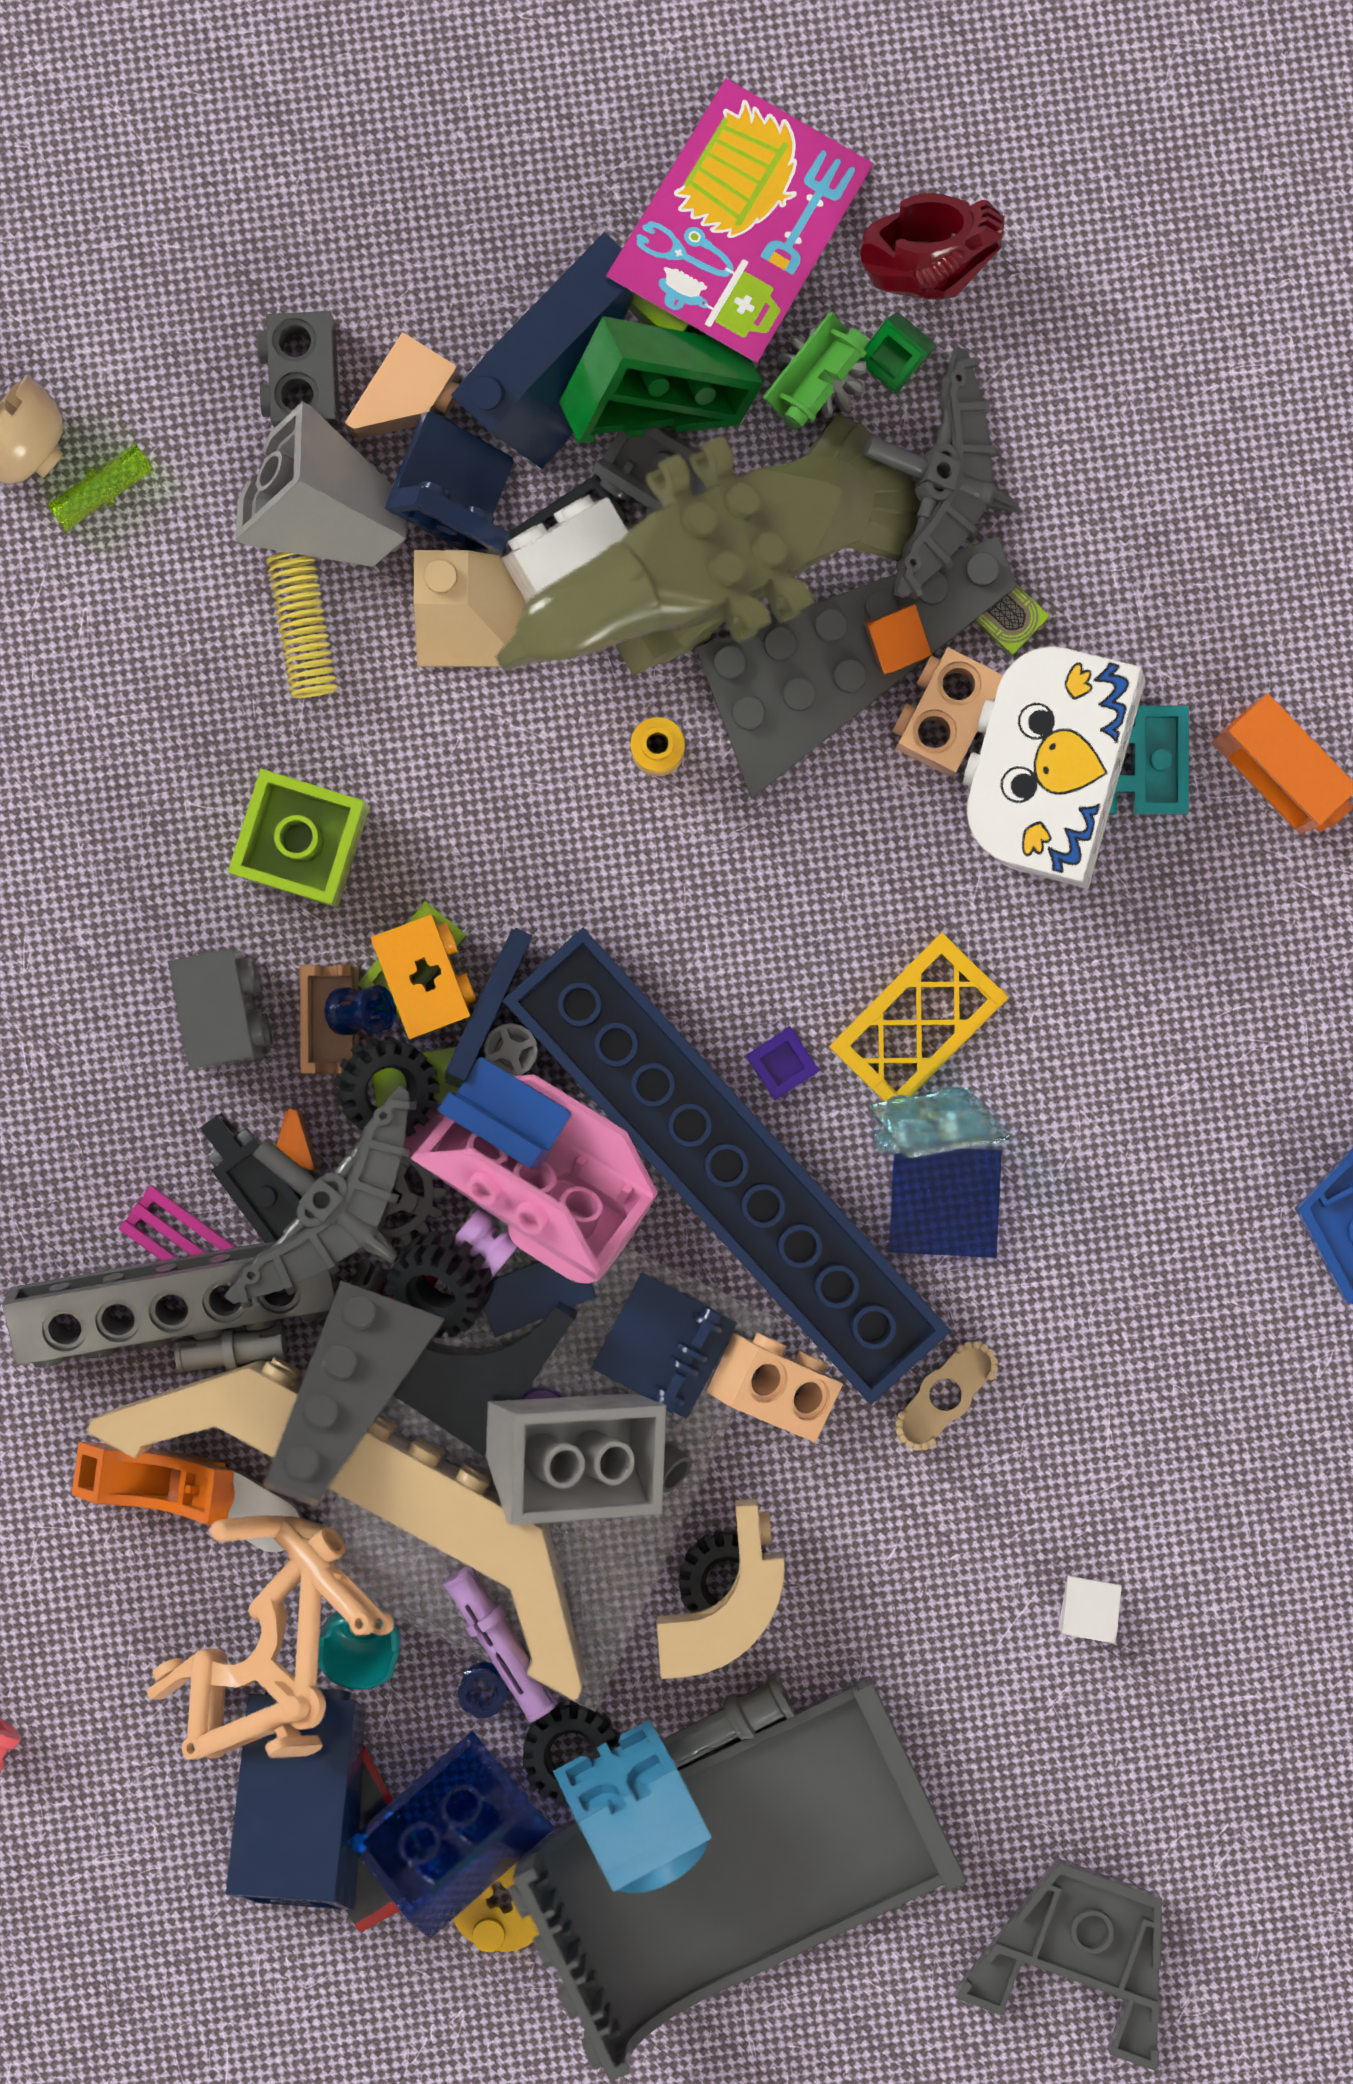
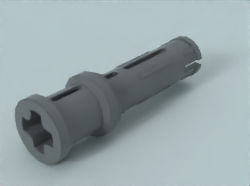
M773 1673L767 1676V1683L740 1697L736 1694L726 1697L727 1700L723 1702V1709L662 1739L661 1741L676 1768L737 1737L741 1741L745 1739L749 1741L756 1737L757 1730L782 1717L788 1720L796 1717V1711L777 1674Z

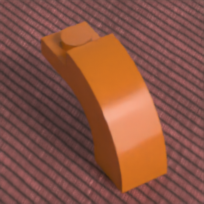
M78 1442L72 1496L95 1504L122 1505L166 1511L212 1525L215 1521L228 1519L229 1509L235 1497L233 1484L234 1470L225 1468V1462L191 1454L151 1448L138 1457L133 1458L107 1443Z

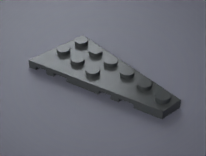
M999 536L956 551L950 557L953 567L946 573L938 570L921 585L923 594L915 600L908 596L901 598L893 595L896 573L800 610L801 614L782 624L777 618H774L770 624L757 629L759 632L757 635L740 643L731 634L696 647V652L751 800L787 770H790L805 758L807 754L827 738L834 735L894 687L916 667L930 658L929 656L897 671L883 675L879 670L863 621L915 603L931 653L934 655L941 647L969 627L977 618L1017 587Z

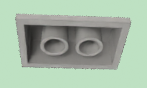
M637 1393L488 1402L486 1457L507 1523L510 1525L662 1514L666 1405Z

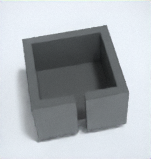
M230 948L168 961L189 1069L209 1070L267 1058L265 1046L273 1045V1038L267 1014H261L256 1011L255 993L262 992V981L256 960L250 961L245 952Z

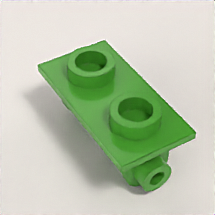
M829 312L763 398L793 430H796L798 427L802 428L807 421L813 423L817 412L835 391L831 384L835 379L842 381L857 361L865 357L867 353L864 348L869 343V340L854 328L849 331L834 313Z

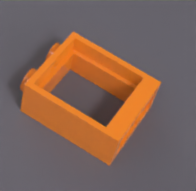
M1266 693L1248 706L1211 742L1299 835L1314 828L1319 833L1327 827L1332 828L1353 808V804L1348 800L1353 795V781L1269 693Z

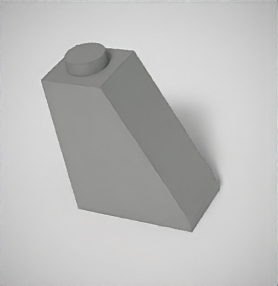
M302 401L270 432L261 452L267 454L268 457L259 470L256 484L247 481L237 500L235 540L248 546L374 567L388 553L397 551L404 543L408 533L406 520L384 509L393 485L312 406Z

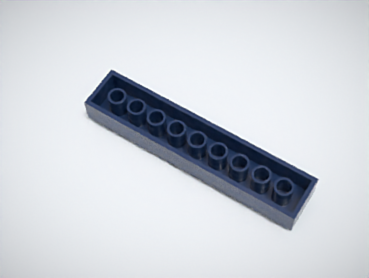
M583 927L502 1000L611 1121L627 1131L634 1146L870 1405L951 1332L947 1325Z

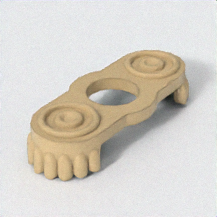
M969 1341L957 1347L939 1369L931 1371L924 1377L919 1386V1392L898 1413V1419L895 1421L897 1426L896 1434L899 1435V1440L905 1443L907 1448H913L918 1451L920 1449L927 1450L929 1446H935L936 1437L952 1420H956L966 1413L971 1405L972 1397L987 1380H994L995 1372L998 1371L996 1365L998 1360L994 1356V1351L988 1349L986 1344H980L978 1341L972 1343ZM950 1379L960 1387V1401L954 1408L940 1410L932 1404L930 1389L938 1380Z

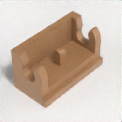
M300 965V1074H342L343 1068L339 1066L342 1059L346 1058L349 1061L354 1055L351 1049L357 1044L360 1045V986L357 985L360 981L359 966Z

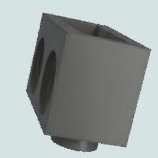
M331 311L266 314L267 330L258 331L257 337L260 364L268 363L269 384H260L262 417H270V421L275 428L293 411L286 407L288 394L296 388H307L313 392L310 406L335 430L341 429L336 322ZM294 335H305L311 339L308 351L301 356L291 357L283 352L286 341Z

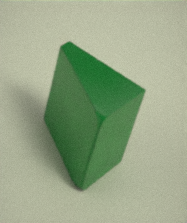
M896 312L887 318L864 348L867 354L863 359L860 358L859 360L866 362L867 370L897 394L931 355L937 345L904 316Z

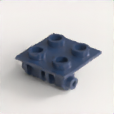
M641 1272L591 1368L647 1398L666 1405V1411L670 1413L675 1412L687 1419L738 1322Z

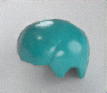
M336 1611L326 1619L320 1632L318 1667L330 1682L349 1690H370L387 1682L394 1674L400 1650L401 1636L400 1629L396 1626V1621L393 1619V1629L387 1635H375L372 1632L368 1635H356L352 1632L350 1624Z

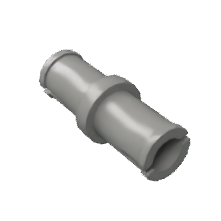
M282 1325L275 1328L236 1332L235 1328H227L221 1335L209 1339L179 1338L174 1341L175 1363L179 1374L186 1371L225 1367L227 1371L239 1368L241 1364L254 1363L260 1360L272 1361L273 1357L287 1360V1341Z

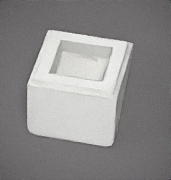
M1068 1575L1058 1629L1065 1635L1115 1643L1118 1630L1121 1585Z

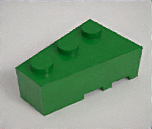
M603 316L559 404L578 444L595 442V434L624 431L627 438L642 437L644 429L673 426L677 433L738 426L744 419L763 382L751 359L711 336Z

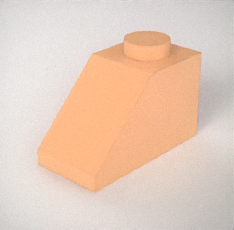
M402 332L345 421L349 433L357 439L415 427L419 422L421 414L424 412L432 411L438 414L441 411L447 414L456 402L451 394L459 386L457 384L460 379L458 367Z

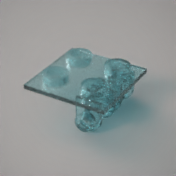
M946 1087L935 1094L917 1097L899 1095L889 1098L887 1102L868 1105L869 1112L882 1127V1129L874 1131L875 1147L878 1151L886 1150L889 1155L902 1152L906 1158L1006 1141L1009 1140L1010 1136L969 1088Z

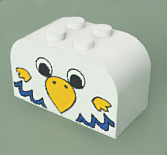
M1043 647L1022 655L1007 669L1000 681L995 701L986 700L983 705L978 724V731L983 733L984 738L980 754L971 753L963 784L969 785L968 789L970 790L967 801V817L970 829L982 848L999 863L1017 871L1089 889L1146 682L1141 667L1067 648Z

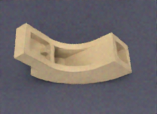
M757 1499L735 1500L739 1569L735 1582L729 1592L718 1603L703 1611L657 1616L661 1679L697 1676L727 1665L746 1652L759 1639L774 1616L783 1589L785 1573L783 1551L762 1553L761 1546L772 1545L769 1512H758Z

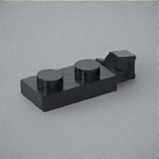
M223 1113L217 1114L200 1127L216 1149L207 1156L214 1167L211 1171L264 1243L277 1242L284 1235L283 1231L297 1217V1207L302 1196L253 1156L254 1152L262 1144L258 1136L255 1137L248 1128L238 1133Z

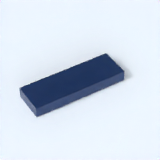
M517 928L511 930L446 1069L444 1077L446 1083L459 1089L463 1082L465 1083L502 1007V1000L507 996L529 949L533 935Z

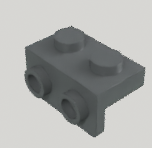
M663 427L644 429L642 437L627 438L624 431L618 432L604 457L598 460L592 469L593 473L602 478L600 485L605 490L624 500H628L631 496L648 507L645 511L647 515L664 507L659 498L650 489L646 475L660 469L658 463L669 457L679 454L685 461L690 474V490L693 495L707 490L703 481L694 472L689 460L692 455L701 451Z

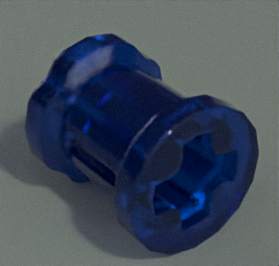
M372 985L362 989L360 992L350 987L335 989L329 994L325 1002L324 1013L329 1028L338 1035H353L361 1029L371 1034H379L392 1027L396 1019L397 1008L391 992L386 987ZM341 1002H351L348 1005H340ZM371 1016H381L379 1019H370Z
M478 1662L471 1665L464 1673L458 1689V1701L465 1712L471 1713L475 1718H490L499 1712L501 1705L506 1700L509 1688L492 1662ZM478 1678H484L487 1686L496 1685L497 1688L493 1690L490 1701H483L480 1693H471Z

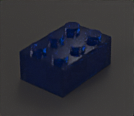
M471 1731L347 1842L406 1919L431 1939L555 1827L494 1752Z

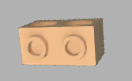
M949 647L946 648L941 659L931 655L916 683L925 688L916 707L906 703L892 730L893 733L901 736L895 749L952 778L956 774L978 731L983 705L986 700H994L1003 675ZM952 673L964 675L971 684V695L963 700L950 698L943 689L944 677ZM926 721L939 722L947 732L946 744L939 748L927 747L919 738V726Z
M757 1332L753 1341L733 1333L706 1392L731 1408L816 1443L843 1383L825 1374L829 1364L800 1350L796 1359L783 1354L787 1347L786 1345ZM760 1367L758 1375L752 1380L754 1372ZM802 1385L799 1394L794 1398L797 1389Z

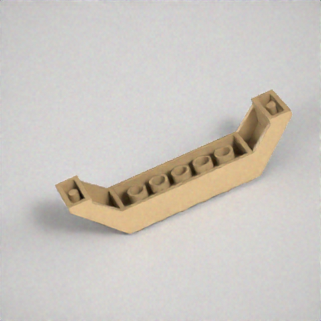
M273 1357L271 1362L260 1360L112 1409L92 1419L86 1432L136 1458L151 1449L155 1442L218 1427L274 1458L302 1382L299 1380L302 1372L289 1363ZM380 1414L329 1489L510 1588L531 1654L526 1675L576 1701L582 1690L585 1669L548 1523L510 1525L506 1521L497 1489L490 1486L493 1480L492 1476L466 1462L461 1469L442 1459L445 1451L422 1437L417 1436L414 1441L410 1442L394 1433L398 1425Z

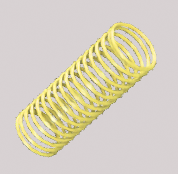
M281 552L271 555L266 559V564L270 566L268 573L272 575L269 579L273 583L271 589L275 592L272 597L277 600L274 606L278 609L275 614L280 617L277 621L281 625L278 631L283 634L280 640L285 642L281 646L286 651L282 656L288 659L284 665L288 667L285 673L290 676L287 682L292 684L288 689L291 691L289 696L292 698H307L334 692L338 689L336 684L318 685L298 690L293 689L301 685L334 681L337 677L333 675L303 681H291L298 677L316 676L333 672L335 670L333 667L317 668L300 673L291 672L298 668L328 665L333 662L332 659L288 664L295 660L315 659L331 655L332 652L330 650H321L298 656H288L292 652L326 648L330 646L329 642H316L295 648L286 647L293 643L323 640L328 638L329 635L319 633L295 639H284L290 635L324 631L327 629V626L314 625L292 631L283 630L287 627L306 626L324 622L326 618L323 616H309L322 614L325 610L322 608H312L289 614H280L284 610L311 608L323 603L320 599L308 600L319 597L322 594L319 591H310L319 588L320 584L306 583L314 581L319 577L316 574H308L317 570L315 566H305L314 563L316 559L305 555L292 559L276 560L295 554ZM276 568H292L281 572L272 571ZM279 576H295L281 581L273 580ZM299 584L284 589L275 588L279 585ZM297 592H303V593H298V594L290 595V596H287V597H276L277 595H279V594H281V593H297ZM301 600H307V601H302V602H297V603L289 604V605H286V606L278 605V604H280V603H282V602H284V601H301ZM309 617L289 623L281 622L287 618Z

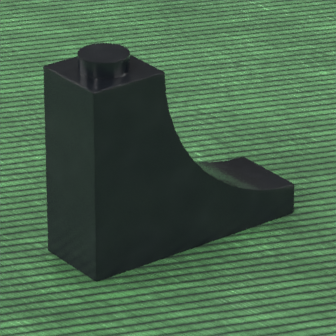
M559 1302L553 1311L530 1331L508 1342L489 1347L461 1348L430 1341L393 1396L484 1456L487 1446L488 1402L521 1400L574 1321L578 1312Z

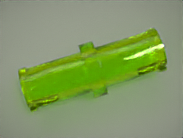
M132 443L128 449L96 471L91 467L83 472L86 477L53 501H49L46 505L67 533L71 530L70 528L103 505H106L108 508L112 507L117 503L116 496L155 471L138 446Z

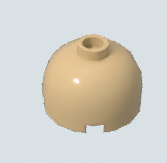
M25 375L22 382L18 381L0 401L1 484L21 483L35 472L44 478L63 455L56 448L63 433L62 414L56 401L29 375Z

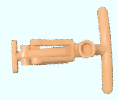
M256 1515L215 1521L210 1528V1534L214 1540L226 1542L260 1537L274 1538L288 1553L290 1560L249 1606L250 1617L260 1622L262 1631L255 1651L247 1660L236 1665L227 1664V1655L220 1649L198 1650L185 1662H183L182 1658L171 1659L153 1670L152 1674L156 1683L146 1690L150 1700L165 1699L191 1680L187 1739L182 1744V1753L189 1760L201 1759L203 1757L210 1759L220 1758L224 1753L273 1733H276L278 1738L265 1746L270 1758L300 1757L316 1753L323 1747L319 1736H301L298 1729L314 1728L321 1722L326 1710L325 1698L316 1687L322 1596L350 1624L352 1632L356 1635H368L371 1632L375 1635H387L393 1629V1618L390 1614L382 1612L340 1568H336L332 1563L345 1554L344 1542L332 1528L300 1517ZM301 1581L294 1678L276 1658L283 1643L288 1619L284 1599ZM257 1681L278 1702L223 1725L226 1687H244Z

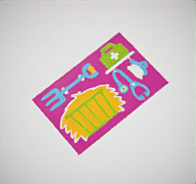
M725 78L606 277L758 363L874 163Z

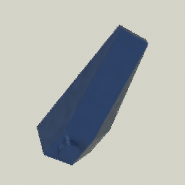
M606 232L577 259L486 353L451 394L490 433L541 469L547 466L574 435L559 401L603 316L625 320L636 294L606 277L622 250V247Z

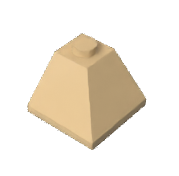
M414 550V620L418 667H501L496 656L516 633L517 623L525 608V599L501 560L503 556L469 550Z

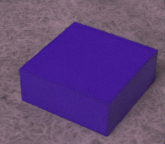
M791 1026L745 1055L774 1101L820 1071Z

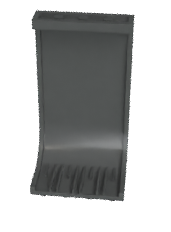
M870 1675L796 1710L797 1716L790 1720L782 1717L756 1731V1737L749 1741L746 1739L741 1741L738 1738L677 1768L712 1839L708 1840L706 1850L699 1861L675 1881L658 1889L642 1893H626L619 1890L613 1892L576 1819L571 1820L543 1838L517 1862L513 1876L515 1884L509 1886L513 1902L522 1918L531 1915L539 1932V1935L533 1937L537 1953L546 1969L555 1966L563 1983V1986L557 1988L562 2006L570 2019L579 2017L587 2034L586 2037L581 2039L588 2061L594 2070L603 2067L610 2083L630 2074L632 2053L643 2039L687 2008L942 1885L945 1886L948 1892L967 1882Z

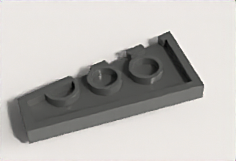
M341 1281L263 1487L317 1506L356 1450L362 1438L380 1416L401 1382L405 1380L424 1349L435 1337L445 1318Z

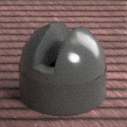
M665 1444L664 1493L672 1491L685 1479L692 1464L689 1456L671 1444Z

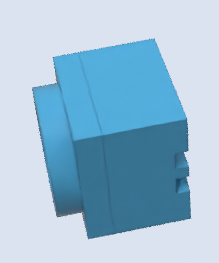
M650 1719L621 1734L618 1741L619 1747L610 1751L607 1743L598 1746L597 1750L600 1757L591 1761L588 1757L580 1756L553 1771L572 1813L613 1892L619 1890L626 1893H642L658 1889L675 1881L699 1861L706 1850L708 1840L712 1839L684 1781Z

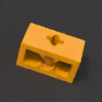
M431 914L370 937L409 1040L471 1017L472 1013L469 1006L478 1003L467 972L460 975L456 974L450 955L459 951L448 922L438 925L435 916ZM426 960L430 967L439 966L442 975L434 979L436 989L428 991L424 984L415 985L413 982V976L420 972L418 963Z

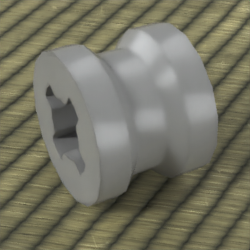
M513 1023L500 1025L492 1030L484 1046L485 1059L513 1076H523L530 1072L537 1063L540 1052L535 1036L524 1026Z

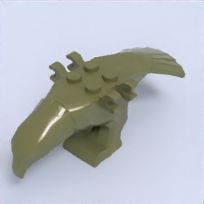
M839 412L828 422L803 458L787 464L757 468L738 477L735 476L733 471V455L727 441L720 436L702 445L703 451L689 458L694 472L707 488V490L695 495L690 490V474L685 461L679 454L669 457L658 463L660 469L646 475L650 489L659 498L664 508L648 515L633 526L619 542L611 544L602 553L553 582L529 599L517 623L516 633L501 649L496 659L504 671H509L536 662L574 660L615 645L634 676L644 672L649 667L666 663L698 646L706 644L711 640L712 633L724 621H727L728 628L734 639L740 643L759 633L757 629L772 622L768 610L760 601L766 596L770 602L773 614L781 624L799 616L801 609L812 605L814 599L809 588L801 580L794 577L839 550L852 548L898 561L901 558L903 545L914 533L918 522L917 514L920 502L915 488H913L914 482L909 474L863 456L862 448L864 442L872 434L861 422L856 423Z

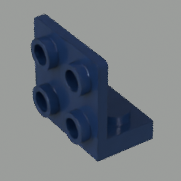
M424 412L421 414L384 509L460 550L488 554L503 553L511 533L493 524L495 520L493 514L514 460L510 455L434 412Z

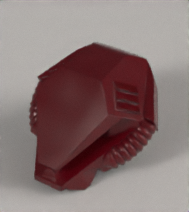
M922 193L901 201L899 212L875 221L866 229L862 237L861 262L874 287L892 294L929 300L953 298L964 289L1001 249L1005 216L1001 215L988 200L977 201L970 206L969 202L943 194Z

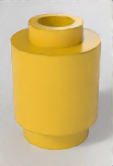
M662 717L646 719L635 728L630 742L631 755L634 763L642 772L651 776L668 775L675 771L683 760L685 751L684 736L680 728L669 719ZM661 735L667 739L668 747L663 753L654 754L648 749L647 742L651 736Z

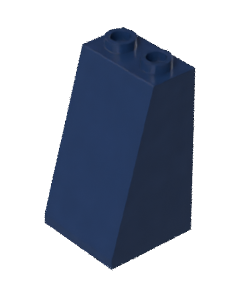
M266 1689L265 1694L248 1693L246 1716L278 1702ZM319 1689L326 1702L324 1717L314 1728L298 1729L301 1736H319L323 1747L316 1753L300 1757L270 1758L265 1746L278 1738L276 1733L242 1746L226 1895L248 1903L355 1911L365 1707L356 1700H350L351 1692L337 1689Z

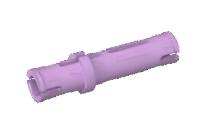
M466 1566L448 1577L442 1585L465 1618L467 1624L464 1628L470 1637L476 1636L498 1673L519 1703L528 1722H533L549 1713L558 1702L546 1685L526 1675L530 1658L504 1619L507 1613L501 1604L495 1605L472 1567Z

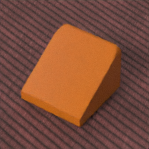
M915 603L863 621L879 670L883 675L897 671L932 655Z
M289 1108L288 1111H285L277 1147L302 1168L314 1171L319 1170V1163L303 1111Z

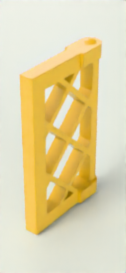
M941 932L850 1024L829 1048L885 1102L887 1109L897 1113L920 1087L1009 998L1002 988L998 987ZM940 955L953 966V982H921V974ZM959 973L969 982H959ZM975 987L987 1000L968 1020H960L959 988ZM907 988H916V1020H884L883 1012ZM921 988H953L954 1020H922ZM954 1025V1034L930 1058H922V1026ZM870 1026H878V1058H862L851 1047ZM884 1026H916V1058H884ZM869 1064H878V1073ZM884 1064H916V1072L897 1092L884 1080Z

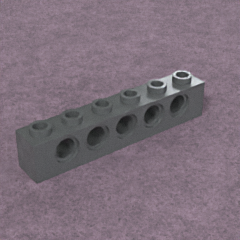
M262 1242L14 1286L10 1288L2 1307L16 1365L33 1363L34 1367L45 1368L63 1362L68 1356L86 1353L88 1358H102L116 1353L119 1347L139 1344L142 1349H153L170 1343L172 1338L192 1335L197 1340L209 1339L219 1336L227 1328L244 1325L248 1330H261L275 1325L278 1319L299 1316V1319L302 1321L317 1320L329 1314L340 1285L338 1274L332 1275L326 1269L317 1275L296 1283V1293L289 1295L287 1292H274L253 1298V1307L243 1309L241 1302L232 1303L221 1300L215 1294L214 1289L222 1285L232 1287L241 1276L242 1270L249 1266L258 1254L270 1249L276 1243ZM166 1295H177L186 1302L188 1308L182 1311L170 1310L164 1306L161 1298ZM114 1304L124 1305L133 1312L134 1318L130 1320L116 1319L111 1315L108 1307ZM70 1314L79 1321L81 1327L75 1330L65 1329L58 1324L55 1316Z

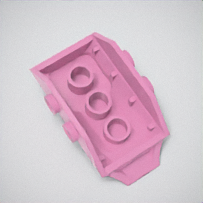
M536 1075L514 1077L571 1112L569 1121L539 1169H530L437 1111L439 1107H436L435 1111L429 1108L426 1116L430 1120L425 1126L420 1123L416 1124L413 1127L416 1133L405 1138L404 1147L411 1149L410 1159L508 1224L509 1236L516 1246L574 1282L588 1284L598 1281L605 1275L630 1241L658 1194L627 1131Z

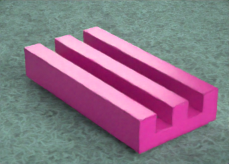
M153 1185L147 1188L142 1199L136 1203L131 1210V1214L118 1228L160 1260L178 1258V1256L138 1228L136 1225L141 1219L188 1254L206 1253L205 1250L148 1210L152 1203L155 1202L219 1250L237 1247Z

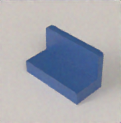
M485 1058L477 1059L465 1083L463 1082L458 1092H448L437 1110L530 1169H539L571 1117L569 1110Z

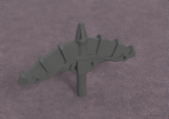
M960 347L953 349L947 374L942 379L943 389L940 403L943 421L942 426L938 428L936 446L926 452L923 457L869 435L862 448L863 456L915 477L913 488H916V495L921 505L917 514L918 522L915 531L903 545L901 558L896 563L897 576L893 595L901 598L908 596L913 600L917 599L923 594L921 585L938 570L946 573L953 567L950 557L966 539L970 541L975 540L979 534L975 525L986 508L1016 512L1019 507V503L993 484L991 458L998 456L996 446L990 445L985 412L991 410L990 402L983 401L973 368L979 366L977 358H970L968 352Z
M399 1085L386 1102L375 1110L374 1116L364 1127L361 1140L352 1153L345 1156L335 1172L327 1173L318 1179H315L269 1139H266L258 1147L253 1156L298 1192L302 1199L297 1207V1217L283 1231L284 1235L270 1249L258 1254L252 1263L242 1270L241 1276L224 1295L225 1298L232 1303L241 1302L243 1309L253 1307V1298L283 1289L289 1295L297 1292L296 1283L317 1275L326 1269L332 1275L340 1271L337 1262L360 1248L391 1264L393 1263L398 1254L378 1229L388 1201L397 1203L399 1195L393 1193L392 1190L396 1182L401 1157H410L411 1149L404 1147L408 1110H416L417 1102L409 1101V1091Z

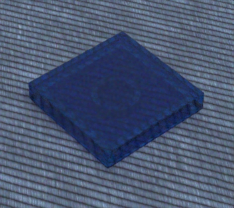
M893 1145L888 1252L997 1258L1002 1150Z

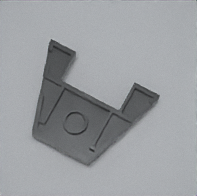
M1057 1858L958 1984L955 1991L956 1999L1003 2015L1021 1963L1030 1964L1125 1999L1107 2050L1110 2055L1156 2071L1159 2064L1157 2038L1160 2019L1158 1992L1159 1969H1161L1162 1899L1159 1894Z

